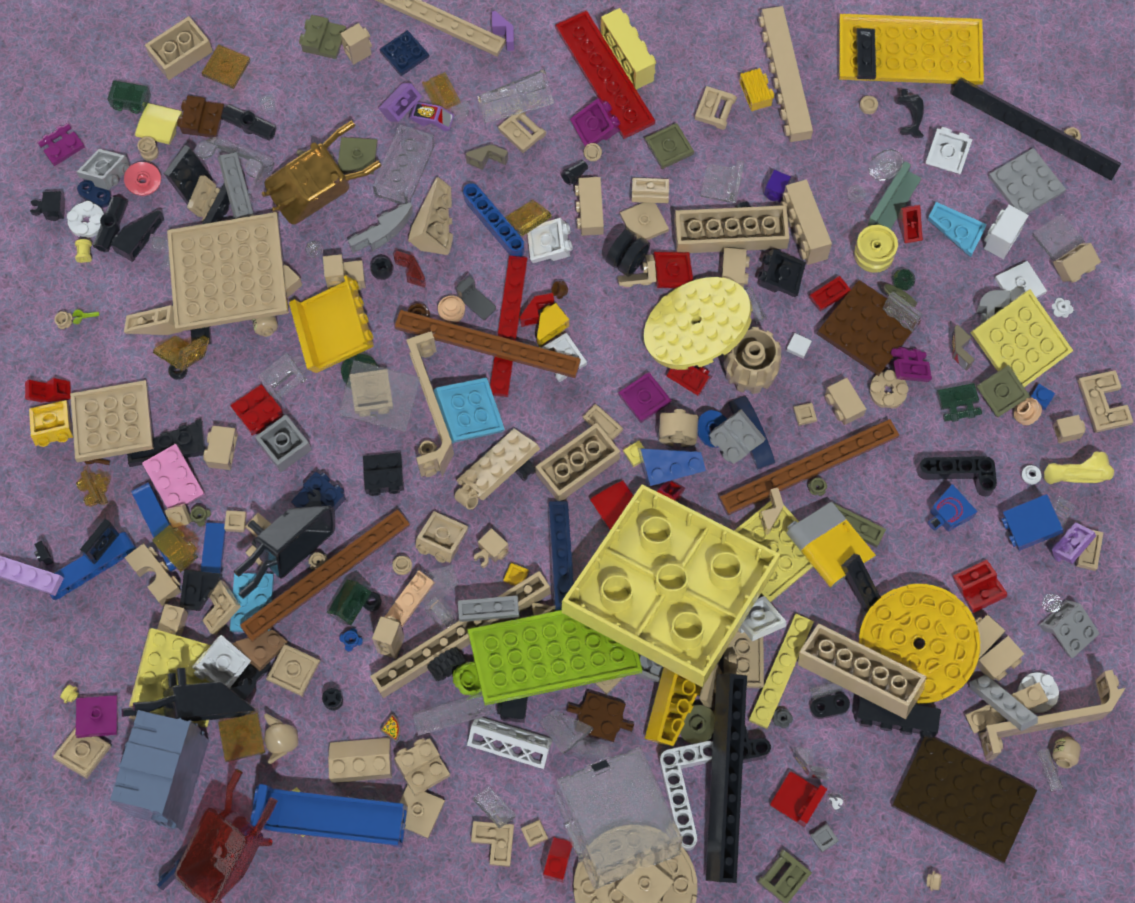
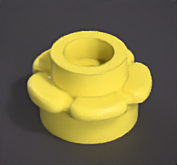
M68 685L60 698L64 700V703H72L79 694L77 692L78 688Z

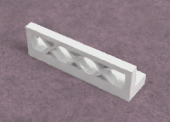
M476 716L471 726L467 746L544 769L553 739ZM474 734L482 735L485 741L482 743L473 741ZM495 740L501 741L505 747L501 749L496 748L492 742ZM515 746L521 747L524 753L520 755L515 754L511 748ZM531 753L543 754L542 761L533 759Z

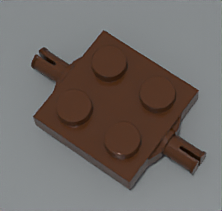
M589 692L581 707L569 704L567 712L578 715L579 721L576 732L614 743L620 729L632 732L634 724L623 721L626 704Z

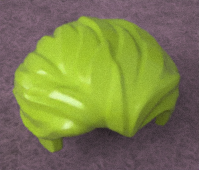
M475 662L463 663L453 672V684L463 695H477L481 692Z

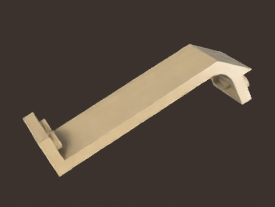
M431 331L407 339V343L410 349L411 360L442 445L437 451L417 457L416 460L421 477H431L437 471H440L443 477L454 452L452 441L421 357L427 358L437 352L434 336Z
M1113 670L1104 671L1095 680L1101 705L1037 716L1038 723L1023 731H1020L1010 721L987 725V731L979 733L986 761L994 760L1003 749L1002 737L1103 719L1113 710L1125 688H1117L1119 687V681L1117 676L1114 675Z

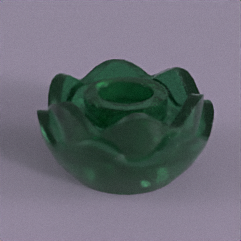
M898 269L892 276L894 286L901 290L907 291L915 285V275L909 269Z

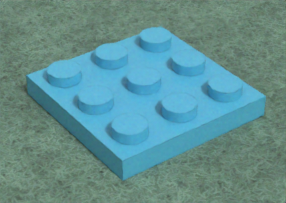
M487 378L437 387L433 390L452 443L502 433L505 430Z

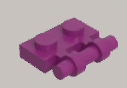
M68 123L56 127L55 131L49 135L45 134L41 140L37 141L40 148L48 145V148L43 151L53 166L58 165L85 148L75 132L67 135L66 132L72 129ZM59 136L62 137V139L59 140L58 142H56V143H53V142H52L53 140H55V139L58 138Z
M903 347L892 349L891 355L899 358L894 361L896 379L920 382L932 380L930 364L923 361L927 356L926 352L920 349L907 350Z

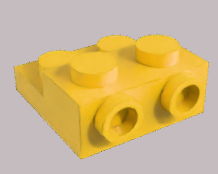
M67 400L29 409L31 438L35 446L45 447L51 442H66L68 438H73L72 422L70 420Z

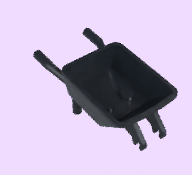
M313 490L316 497L308 494L310 501L305 507L289 508L265 530L254 520L249 522L248 526L258 535L251 542L256 550L234 570V573L238 577L241 576L258 558L263 564L254 580L238 593L242 599L258 587L268 568L280 579L284 578L334 533L336 523L334 509L331 505L322 506L321 494L318 490Z
M178 668V685L176 673H169V689L163 692L164 698L156 701L133 702V708H123L121 711L122 717L136 716L138 710L151 712L164 707L165 717L181 718L184 721L191 720L192 722L243 717L255 712V708L246 702L245 699L256 687V680L251 678L250 683L246 678L243 680V683L239 681L238 686L234 688H229L223 682L187 684L185 668Z

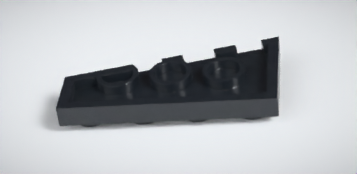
M202 419L195 420V423L179 426V429L175 431L161 433V436L153 439L154 449L128 453L129 467L143 465L142 462L174 444L178 445L184 458L204 455L205 440Z

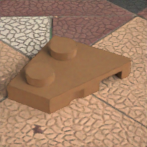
M270 630L253 642L249 638L234 642L232 645L251 660L250 663L255 668L261 671L280 653L284 644L287 645V641L274 630Z

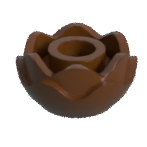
M413 304L407 311L430 317V311L424 304Z

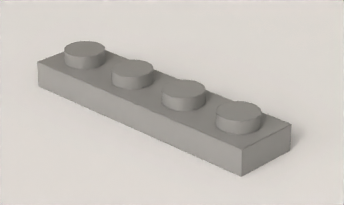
M237 152L218 156L234 219L254 216Z
M983 675L970 682V689L1020 731L1038 723V717L987 675Z

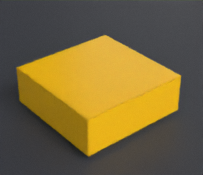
M510 563L503 581L516 586L526 580L529 569Z

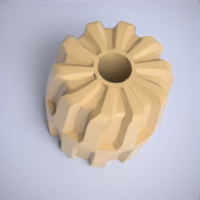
M752 327L748 330L738 345L724 356L726 379L729 384L734 383L737 386V390L742 393L745 390H749L752 394L760 393L761 388L768 389L773 384L781 367L780 343L773 339V334L770 331H762L759 327Z

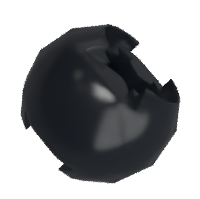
M382 256L375 258L370 266L371 274L379 280L388 279L394 269L392 262L387 257Z

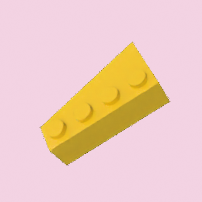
M664 667L644 739L663 745L674 746L685 724L684 720L687 714L691 713L694 707L692 704L696 696H699L701 693V686Z

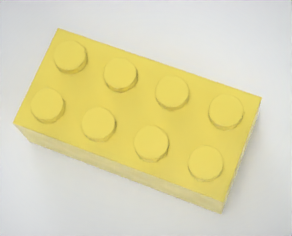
M619 8L602 16L601 34L635 89L637 90L653 82L654 74L656 73V60L652 54L648 53L645 42L639 39L638 32L635 27L631 26L628 15Z

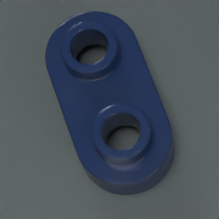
M90 180L80 182L77 187L80 197L91 201L100 208L107 207L111 201L110 192L107 189L95 187L94 183Z

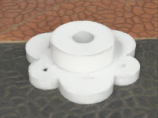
M1057 298L1055 303L1052 304L1056 317L1062 316L1067 318L1074 311L1069 300L1064 301L1062 298Z

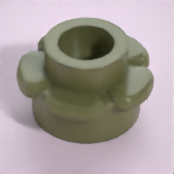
M814 478L808 484L810 493L814 496L824 495L827 483L822 478Z

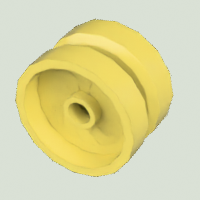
M871 225L864 228L859 234L854 249V258L857 264L863 270L871 273L882 272L888 269L894 260L898 248V239L892 230L882 225Z

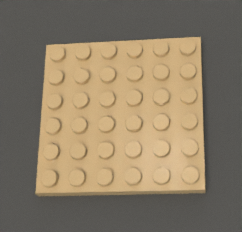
M277 212L167 230L174 323L177 332L288 314Z

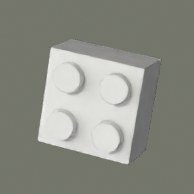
M1008 205L1006 210L1002 209L997 216L996 222L992 224L988 231V235L984 240L987 242L984 249L1004 259L1020 234L1029 215L1011 205Z

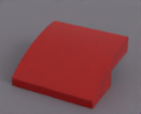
M620 481L595 495L590 501L611 530L634 495L625 482Z
M988 560L953 575L954 582L972 613L1007 597L1006 590L997 579V573Z

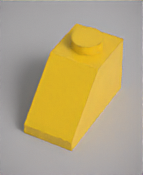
M556 303L545 307L540 315L537 334V345L539 347L569 327V318Z

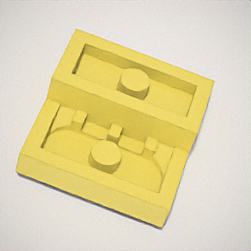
M148 103L138 123L135 136L140 138L151 137L157 142L170 145L176 135L178 117L182 116V111Z

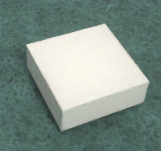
M794 333L786 351L804 359L812 341Z

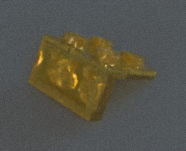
M203 335L189 344L174 336L154 348L153 353L175 368L184 371L205 357L209 339Z

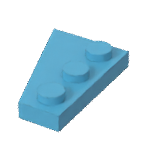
M938 202L935 203L928 217V221L970 257L987 226L983 222Z

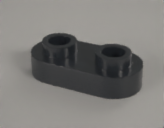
M844 694L817 698L811 703L810 712L817 719L842 715L848 711L850 701ZM841 700L844 705L838 706L837 701ZM822 705L824 710H818L817 706Z

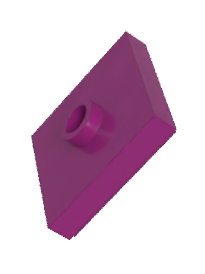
M650 372L618 392L620 398L640 423L671 403L669 396Z
M117 695L76 698V738L117 735Z

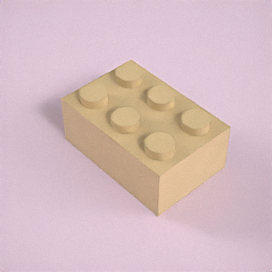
M189 16L145 44L149 57L168 80L213 52L209 40Z

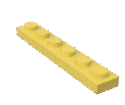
M795 614L751 714L750 722L765 729L768 728L797 662L799 652L804 646L814 621Z

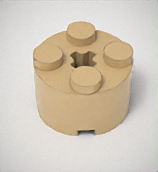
M676 409L674 413L660 414V443L668 446H673L674 443H681V447L696 444L698 437V415L686 414V411L683 409Z

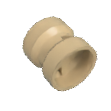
M143 137L139 140L137 146L142 158L146 161L155 160L159 155L155 140L151 137Z

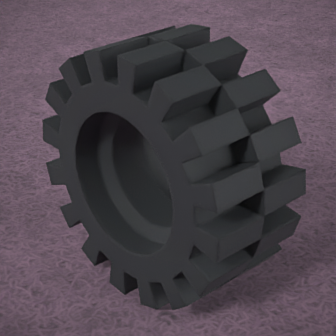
M455 647L439 654L440 656L435 657L428 664L427 668L435 681H441L451 676L459 665L466 663V660L458 648Z

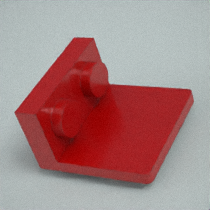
M789 772L770 806L805 827L826 793L827 788L822 785L817 788L795 773Z

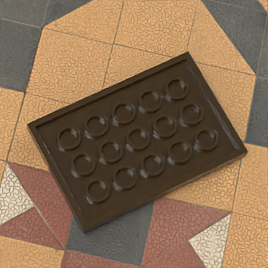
M924 737L892 807L1004 864L1037 789L934 737Z

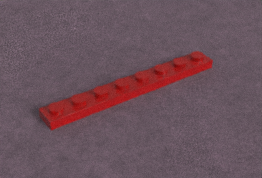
M509 256L498 336L516 341L528 258ZM494 357L490 384L494 396H509L513 361Z

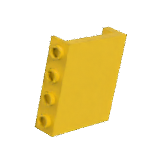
M347 275L344 276L345 282L303 302L295 299L289 302L306 367L314 373L323 371L374 347L372 341L374 337L367 324L369 320L362 307L364 303L358 293L359 285L355 279Z

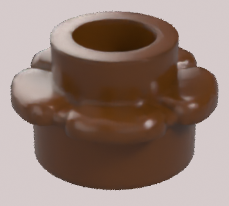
M556 281L552 285L551 293L557 299H562L568 293V287L564 281Z

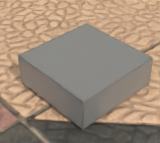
M828 824L810 835L821 853L839 841Z

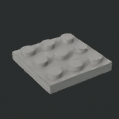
M1034 148L993 171L988 176L1009 205L1027 215L1066 191V188Z

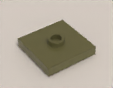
M677 123L645 138L646 144L662 169L694 155L693 148Z
M341 137L338 167L342 173L362 171L374 163L377 154V139Z
M1009 365L977 385V388L997 417L1030 397Z

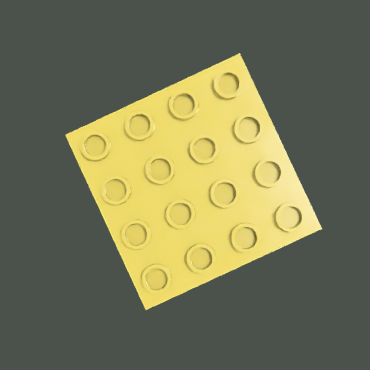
M641 485L562 600V613L703 688L778 567L780 554Z

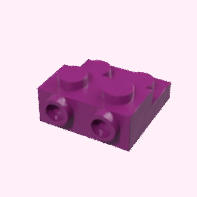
M597 98L570 118L585 147L589 143L597 144L603 139L608 140L620 131L618 127L620 121L615 115L612 116L610 112L612 107L607 101L604 102Z

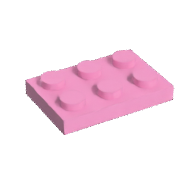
M177 444L142 462L167 508L182 504L187 505L205 495Z

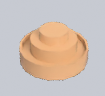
M447 296L439 302L438 314L443 321L456 323L465 315V304L457 296Z
M1027 398L1015 407L1014 418L1022 425H1030L1040 417L1042 406L1036 399Z

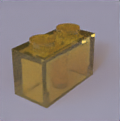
M168 525L152 541L181 573L198 558L195 552L197 548L191 541L186 542L183 539L185 535L178 527L174 529L171 525Z

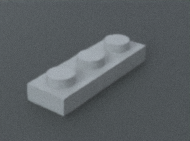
M518 596L459 600V622L519 617Z

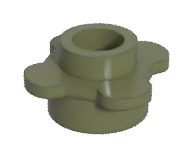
M195 505L189 516L191 522H195L199 527H203L206 519L211 516L210 510H205L201 505Z

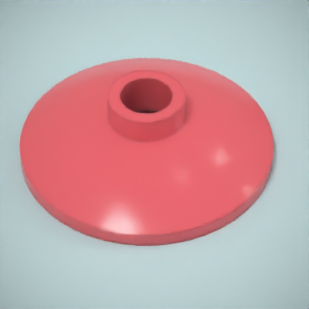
M138 162L126 170L124 183L131 193L146 196L154 193L159 188L161 175L154 165L147 162Z

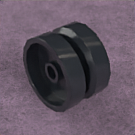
M625 229L611 246L606 257V263L614 268L619 266V271L629 277L644 261L651 243L642 237L637 239L635 232Z

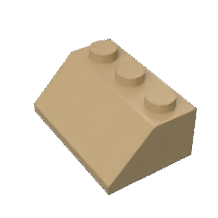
M390 738L331 742L328 757L330 781L332 783L392 778Z

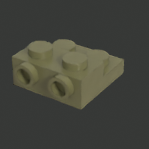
M311 15L310 19L305 21L304 28L306 32L301 34L299 39L302 51L337 59L342 45L340 33L347 30L346 26L330 23L328 18Z

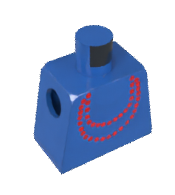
M952 484L930 510L934 517L928 521V525L934 531L943 526L949 532L974 518L978 511Z

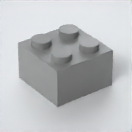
M287 415L255 437L260 448L280 473L311 451L309 442Z

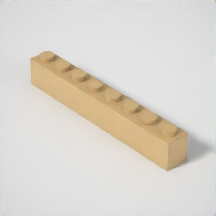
M780 6L762 9L761 17L758 18L760 28L763 27L762 39L764 43H767L766 56L771 60L769 68L770 73H774L775 77L773 78L774 89L778 90L777 103L778 105L781 104L782 107L780 115L786 124L784 125L785 136H789L790 142L811 139L813 133L784 8Z

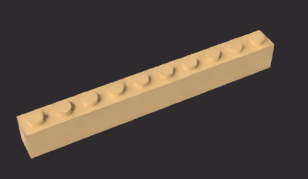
M540 571L498 597L518 596L519 613L532 606V603H537L550 595L551 591L549 584ZM511 618L458 621L371 675L372 682L382 698H385L428 671V664L435 657L440 656L439 654L455 647L460 651L470 645L468 629L506 622Z

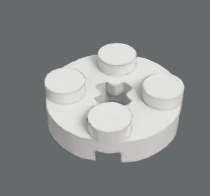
M85 201L76 205L68 212V226L72 233L78 237H94L98 233L101 225L100 218L104 213L98 205L93 204L91 201ZM91 217L89 218V223H82L83 218Z
M1039 672L1031 673L1022 679L1017 692L1040 682L1048 702L1034 707L1030 711L1033 713L1047 712L1057 703L1059 698L1058 686L1050 675Z

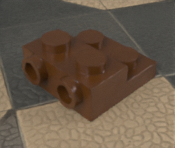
M187 95V99L182 101L181 109L183 115L178 117L177 125L180 127L182 134L217 138L222 121V111L225 106L221 103L207 102L202 97Z

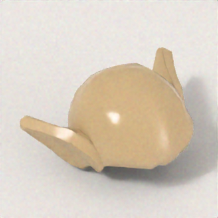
M264 714V718L269 725V728L265 731L264 741L266 748L272 753L268 760V763L272 764L298 746V732L294 726L284 724L279 719L269 714Z

